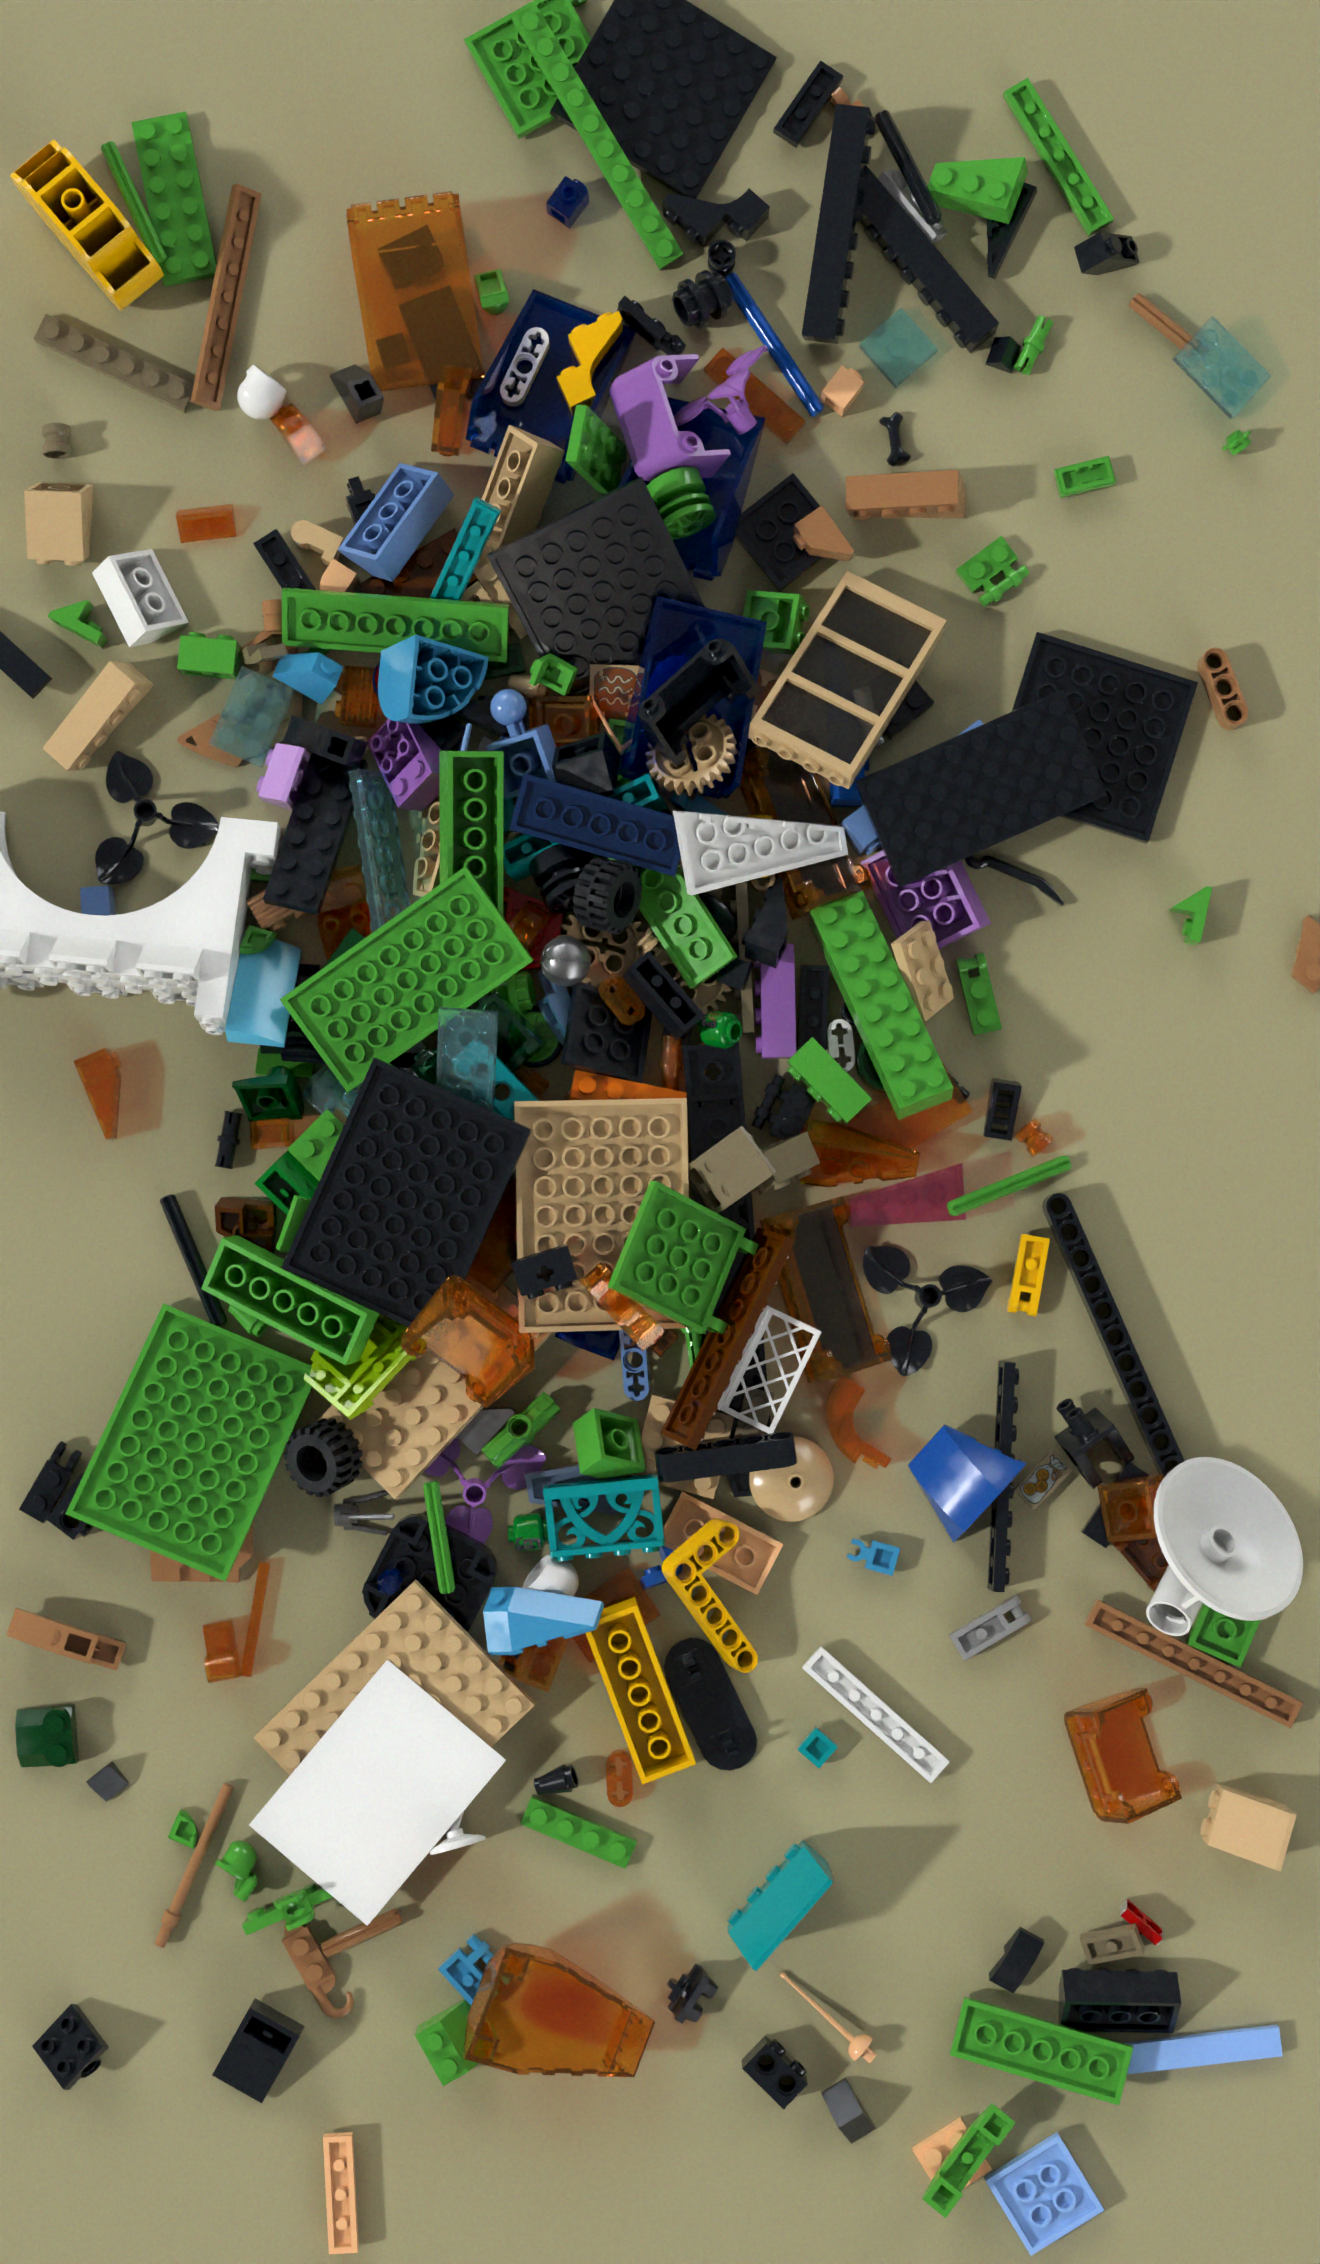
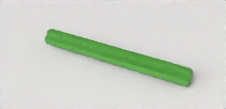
M109 141L102 144L101 150L145 247L158 264L164 262L167 256L115 143Z
M1066 1155L1059 1156L951 1200L947 1203L949 1214L951 1216H958L1068 1171L1072 1167L1070 1159Z

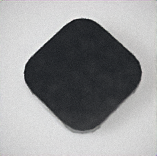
M422 1513L410 1514L400 1519L390 1532L378 1559L364 1583L362 1590L364 1603L369 1610V1615L375 1619L414 1580H417L468 1632L495 1581L498 1570L496 1558L491 1549L485 1544L446 1524L455 1590L449 1594H441L439 1592L428 1516Z

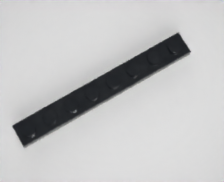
M998 1361L994 1449L996 1448L1002 1451V1454L1015 1459L1011 1449L1012 1442L1016 1441L1017 1436L1016 1425H1013V1414H1016L1018 1410V1398L1014 1396V1388L1019 1383V1369L1015 1368L1016 1363ZM1010 1482L991 1503L987 1588L993 1592H1005V1585L1009 1584L1010 1579L1009 1568H1006V1556H1010L1011 1541L1007 1539V1531L1012 1526V1511H1009V1499H1013L1014 1495L1013 1482Z

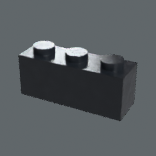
M650 951L646 952L629 966L621 976L676 1041L695 1027L705 1016Z

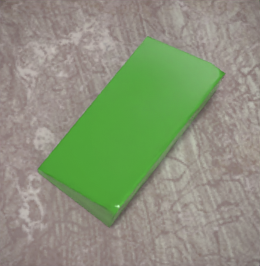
M258 1048L255 1068L256 1076H266L268 1069L284 1066L291 1070L296 1078L314 1079L315 1063L281 1060V1054H261V1050Z

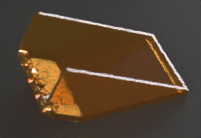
M452 191L433 193L432 203H428L427 194L404 197L405 206L400 207L399 198L376 201L377 210L372 211L371 202L353 204L351 208L346 209L352 261L370 373L380 391L485 377L459 194H453Z

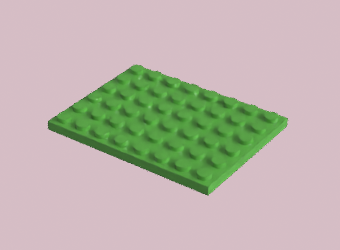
M163 1303L67 1509L66 1515L226 1582L284 1454L286 1442L290 1440L289 1437L292 1435L313 1389L304 1380L305 1373L308 1376L310 1375L312 1366Z

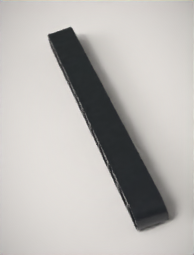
M1061 1193L1051 1194L1043 1201V1212L1158 1474L1164 1478L1167 1475L1165 1471L1166 1463L1170 1460H1175L1177 1465L1184 1462V1458L1070 1199ZM1055 1198L1060 1199L1064 1205L1062 1212L1059 1214L1053 1213L1050 1208V1203ZM1066 1224H1070L1075 1230V1235L1071 1240H1066L1061 1233L1062 1228ZM1078 1250L1083 1251L1086 1255V1262L1082 1266H1077L1073 1261V1255ZM1090 1276H1093L1098 1283L1096 1290L1093 1292H1088L1084 1285L1085 1280ZM1102 1302L1106 1303L1109 1307V1313L1105 1318H1100L1096 1314V1307ZM1116 1328L1120 1332V1340L1112 1345L1108 1341L1107 1336L1110 1330ZM1123 1355H1128L1132 1360V1364L1128 1370L1123 1371L1119 1366V1360ZM1135 1381H1140L1143 1385V1392L1139 1396L1134 1397L1130 1390L1131 1385ZM1151 1407L1155 1413L1154 1419L1151 1422L1145 1423L1142 1419V1412L1144 1409ZM1162 1433L1166 1437V1444L1164 1447L1156 1449L1153 1443L1154 1438Z

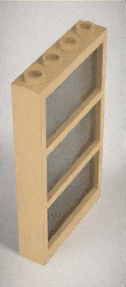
M847 571L752 719L748 738L760 747H767L777 752L783 759L792 760L802 765L805 770L822 775L832 784L849 789L941 640L947 620Z

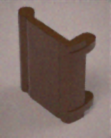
M1150 1505L1115 1534L1111 1542L1147 1583L1150 1590L1155 1593L1169 1564L1158 1542L1154 1524V1508Z

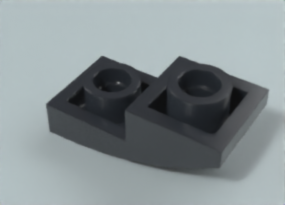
M1019 1927L1004 1945L1005 1954L989 1972V1981L1014 1993L1036 1961L1044 1945V1939Z

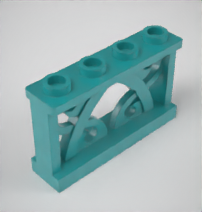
M658 1474L544 1485L543 1495L551 1558L557 1557V1561H569L574 1559V1555L585 1554L586 1558H598L603 1556L602 1552L614 1551V1555L619 1556L631 1554L632 1549H642L644 1553L659 1551V1547L665 1546ZM644 1490H652L654 1513L640 1509ZM604 1494L611 1507L621 1513H626L620 1524L607 1535L597 1531L583 1519V1517L588 1516L595 1509L599 1495ZM619 1494H625L627 1500L623 1503L631 1504L630 1508L619 1505L616 1502V1497ZM580 1498H587L590 1502L589 1507L578 1513L576 1509L583 1507L579 1505L578 1500ZM560 1499L567 1517L555 1523L553 1500ZM637 1515L645 1516L652 1521L654 1529L649 1536L640 1537L636 1534L635 1531L638 1527L646 1529L643 1522L635 1520ZM572 1522L575 1526L568 1530L567 1535L575 1534L577 1541L567 1545L560 1541L558 1532L563 1525ZM625 1532H627L630 1538L628 1540H618ZM586 1536L596 1543L584 1544Z

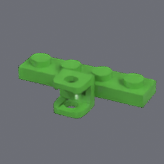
M315 1883L309 1884L296 1892L278 1898L273 1902L274 1906L264 1910L263 1906L248 1912V1917L243 1922L242 1927L247 1936L285 1919L287 1931L293 1930L310 1922L316 1914L312 1906L333 1896L320 1885L316 1886Z

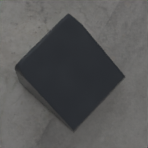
M113 1761L86 1781L89 1787L106 1802L129 1784Z

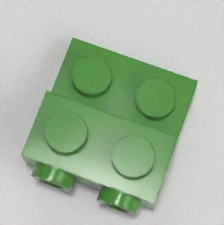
M747 590L737 645L741 648L768 650L770 653L794 655L805 638V634L801 630L803 621H807L810 615V606L806 604L807 600L800 594Z

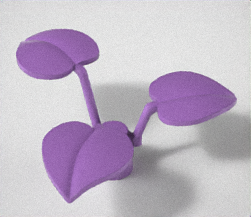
M764 345L755 350L748 351L735 359L726 370V374L732 376L709 393L708 398L710 400L724 397L729 398L731 403L725 408L726 414L708 401L706 396L689 402L676 413L674 419L677 427L691 421L704 409H711L722 417L725 423L730 421L738 435L744 434L753 428L757 421L748 408L749 404L744 395L745 384L750 376L748 368L759 359L763 352H767V346ZM734 396H739L740 400H736Z
M456 1437L424 1472L440 1477L448 1471L449 1466L453 1468L460 1483L464 1486L463 1498L470 1505V1508L465 1505L454 1507L447 1514L445 1523L484 1544L492 1531L493 1519L488 1509L483 1507L475 1508V1506L480 1505L485 1500L486 1488H489L499 1475H501L503 1483L509 1488H526L525 1473L541 1470L546 1460V1455L537 1447L529 1444L518 1450L487 1481L484 1482L479 1478L466 1480L458 1466L453 1462L459 1457L461 1451L459 1440Z

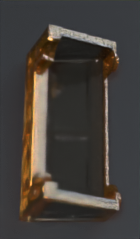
M811 730L794 735L819 748V744ZM755 746L739 758L735 764H731L750 815H772L774 820L838 825L818 773H811L805 770L802 765L792 760H785L777 752L760 746ZM849 851L848 855L775 874L776 880L778 877L783 878L785 903L792 920L809 915L810 910L862 890L865 892L873 887L870 872L861 864L854 865Z
M843 1196L760 1220L762 1229L787 1236L795 1241L791 1256L785 1262L780 1272L778 1284L788 1316L821 1331V1335L804 1368L808 1383L836 1379L892 1360L888 1340L882 1335L874 1333L842 1226L848 1222V1217L850 1216L849 1207L845 1203ZM791 1324L792 1329L798 1328V1326ZM804 1329L794 1332L797 1348L800 1349L808 1346L814 1334ZM806 1350L799 1352L801 1360Z

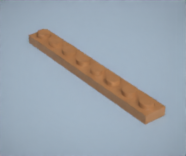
M238 183L231 187L190 401L213 411H218L221 408L261 199V193Z
M1098 1599L1095 1600L1084 1622L1085 1626L1290 1729L1303 1705V1702Z

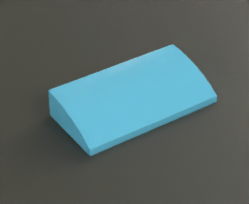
M275 940L269 948L256 954L240 953L225 1027L227 1042L275 1047L285 1046L290 1013L280 999L296 987L302 954L301 948Z

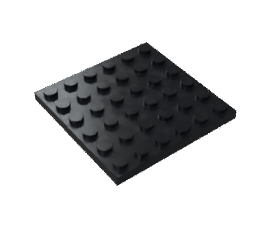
M614 0L577 63L575 71L630 164L679 195L697 199L777 57L687 0ZM557 98L550 110V115L576 130Z
M642 476L487 554L539 657L541 658L551 653L578 668L569 694L563 696L559 693L565 705L590 693V664L640 665L642 668L717 631Z
M1037 632L1012 711L1064 689L1107 794L1060 817L1147 844L1198 682Z

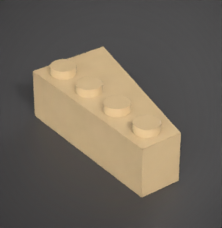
M109 661L42 749L67 771L82 770L90 762V756L105 743L108 736L155 684L131 663Z

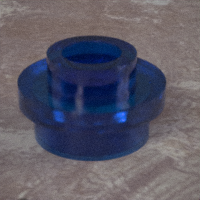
M396 1568L390 1571L388 1569L385 1570L377 1580V1584H379L377 1591L388 1596L395 1593L403 1581V1577L399 1575L400 1571Z

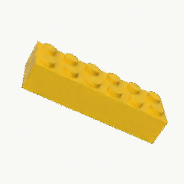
M633 1597L603 1608L597 1629L587 1632L586 1636L642 1785L696 1765L694 1753L636 1598Z

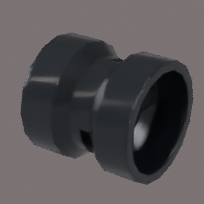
M717 240L710 245L708 249V268L711 273L716 271L725 277L733 271L736 251L731 242Z

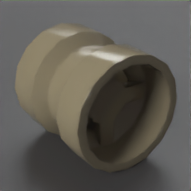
M63 423L43 425L42 435L46 440V443L43 445V455L52 459L71 457L72 447L68 443V439L71 437V427Z

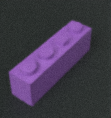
M787 944V948L777 968L754 961V968H760V979L754 981L755 996H760V1008H755V1025H761V1036L755 1037L756 1053H761V1059H790L796 1053L794 944Z

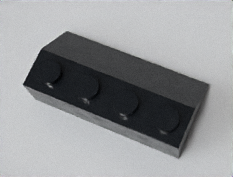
M1079 1968L1062 1970L1059 1982L1058 2024L1086 2032L1174 2033L1182 2004L1177 1972H1168L1166 1970L1138 1971L1136 1969L1110 1971L1105 1968L1098 1970H1081Z

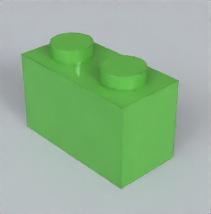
M190 632L189 636L180 635L177 669L182 675L238 680L240 661L238 654L241 652V646L234 640V637L228 635H217V639L206 638L205 634Z

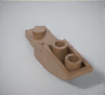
M15 1608L6 1634L8 1637L38 1648L115 1671L118 1669L126 1646L124 1641L19 1608Z

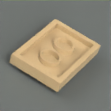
M930 920L920 921L891 944L899 971L923 1022L927 1021L954 999L952 986L949 983L944 961L940 955L936 935L932 930Z

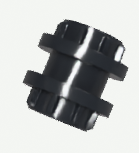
M708 270L697 273L695 283L690 279L679 282L677 291L672 296L673 307L680 321L688 327L694 325L699 329L709 324L710 315L716 320L726 316L727 308L732 306L733 300L731 289L726 279L716 271L711 273Z

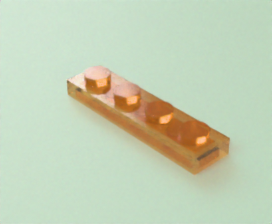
M722 347L704 367V372L719 385L723 384L732 376H728L726 370L735 358ZM750 372L744 391L750 412L787 445L805 425L806 421ZM734 396L736 400H740L739 396Z

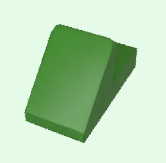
M89 600L50 611L47 616L53 623L102 649L108 640L101 632L103 630L102 627L89 620L85 624L94 607Z
M1206 886L1168 910L1190 916L1189 919H1185L1182 927V935H1185L1184 943L1197 945L1201 942L1212 887Z

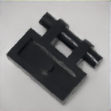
M775 1074L771 1084L768 1083L764 1090L767 1093L760 1107L757 1106L754 1111L756 1116L751 1125L762 1130L767 1120L773 1123L769 1134L784 1140L801 1133L816 1100L807 1092L806 1088L794 1082L789 1092L782 1090L785 1078ZM776 1098L784 1100L778 1115L770 1112Z

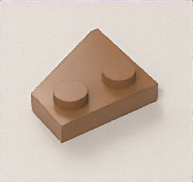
M1307 915L1302 921L1303 928L1300 941L1297 944V956L1293 963L1291 977L1313 994L1320 987V924Z

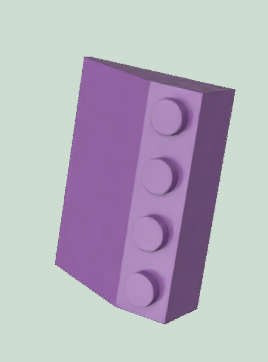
M883 850L860 862L897 939L920 921L930 920L932 930L936 935L938 948L941 949L991 924L961 860L902 887H898Z

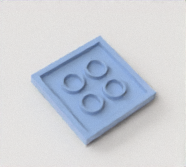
M1058 2132L984 2177L1031 2256L1104 2211L1102 2204Z

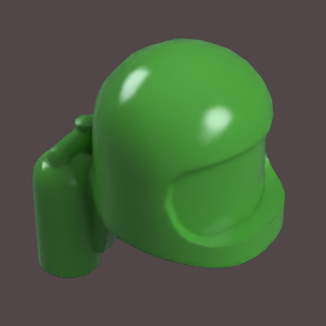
M237 1840L229 1845L230 1847L222 1860L217 1859L215 1865L236 1877L233 1894L246 1902L257 1885L256 1873L251 1872L257 1861V1853L249 1843Z

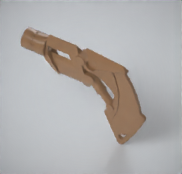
M282 599L262 601L264 630L252 641L240 647V651L246 646L268 643L269 646H272L271 639L276 636H282ZM285 646L288 654H298V647ZM273 660L255 664H244L246 684H243V689L252 694L244 702V705L232 717H229L228 720L217 714L180 735L177 741L180 745L204 757L226 765L239 767L243 760L260 755L274 748L276 743L283 742L292 715L302 718L303 694L272 677L275 671L273 669ZM275 685L272 701L263 716L253 725L239 724L264 700L270 698L271 692L269 687ZM193 737L197 746L188 743L187 739Z

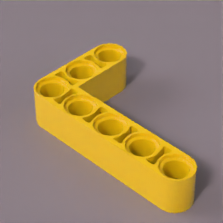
M714 1518L663 1561L662 1573L725 1663L740 1672L748 1673L757 1666L758 1655L702 1576L703 1572L736 1545L740 1537L738 1527L735 1524L720 1518ZM725 1527V1534L719 1539L720 1530ZM704 1546L703 1554L698 1557L697 1552L699 1548ZM682 1564V1571L676 1576V1569ZM696 1586H698V1592H697V1594L692 1598V1597H691L692 1590H693ZM713 1608L712 1616L707 1619L708 1611ZM728 1630L727 1638L722 1641L724 1632ZM743 1652V1658L738 1662V1656Z

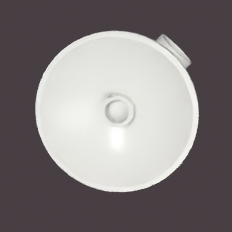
M1198 1457L1189 1459L1169 1471L1161 1481L1154 1501L1155 1530L1161 1550L1169 1565L1146 1609L1149 1622L1165 1634L1181 1636L1189 1632L1202 1603L1223 1615L1246 1621L1263 1620L1285 1609L1293 1601L1299 1590L1303 1575V1555L1294 1524L1275 1494L1249 1471L1219 1458Z

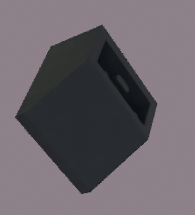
M606 731L555 747L552 763L555 780L558 783L608 797L615 794L621 755Z

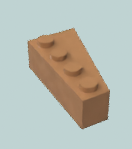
M959 470L846 476V511L855 520H869L870 517H882L885 519L966 518V485Z

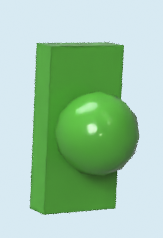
M501 269L476 274L474 279L484 311L490 315L503 313L510 301Z

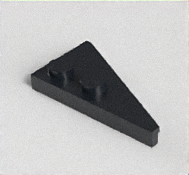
M1024 182L1009 224L987 219L988 277L996 278L1037 193L1036 186Z

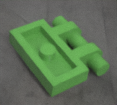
M1002 536L956 569V573L972 594L981 587L985 591V594L978 598L983 607H986L991 602L996 603L1002 599V594L1012 587H1018L1023 583L1022 579L1030 574L1025 565L1016 571L1012 569L1010 565L1016 562L1018 557ZM1002 573L1005 579L996 586L992 584L990 580Z

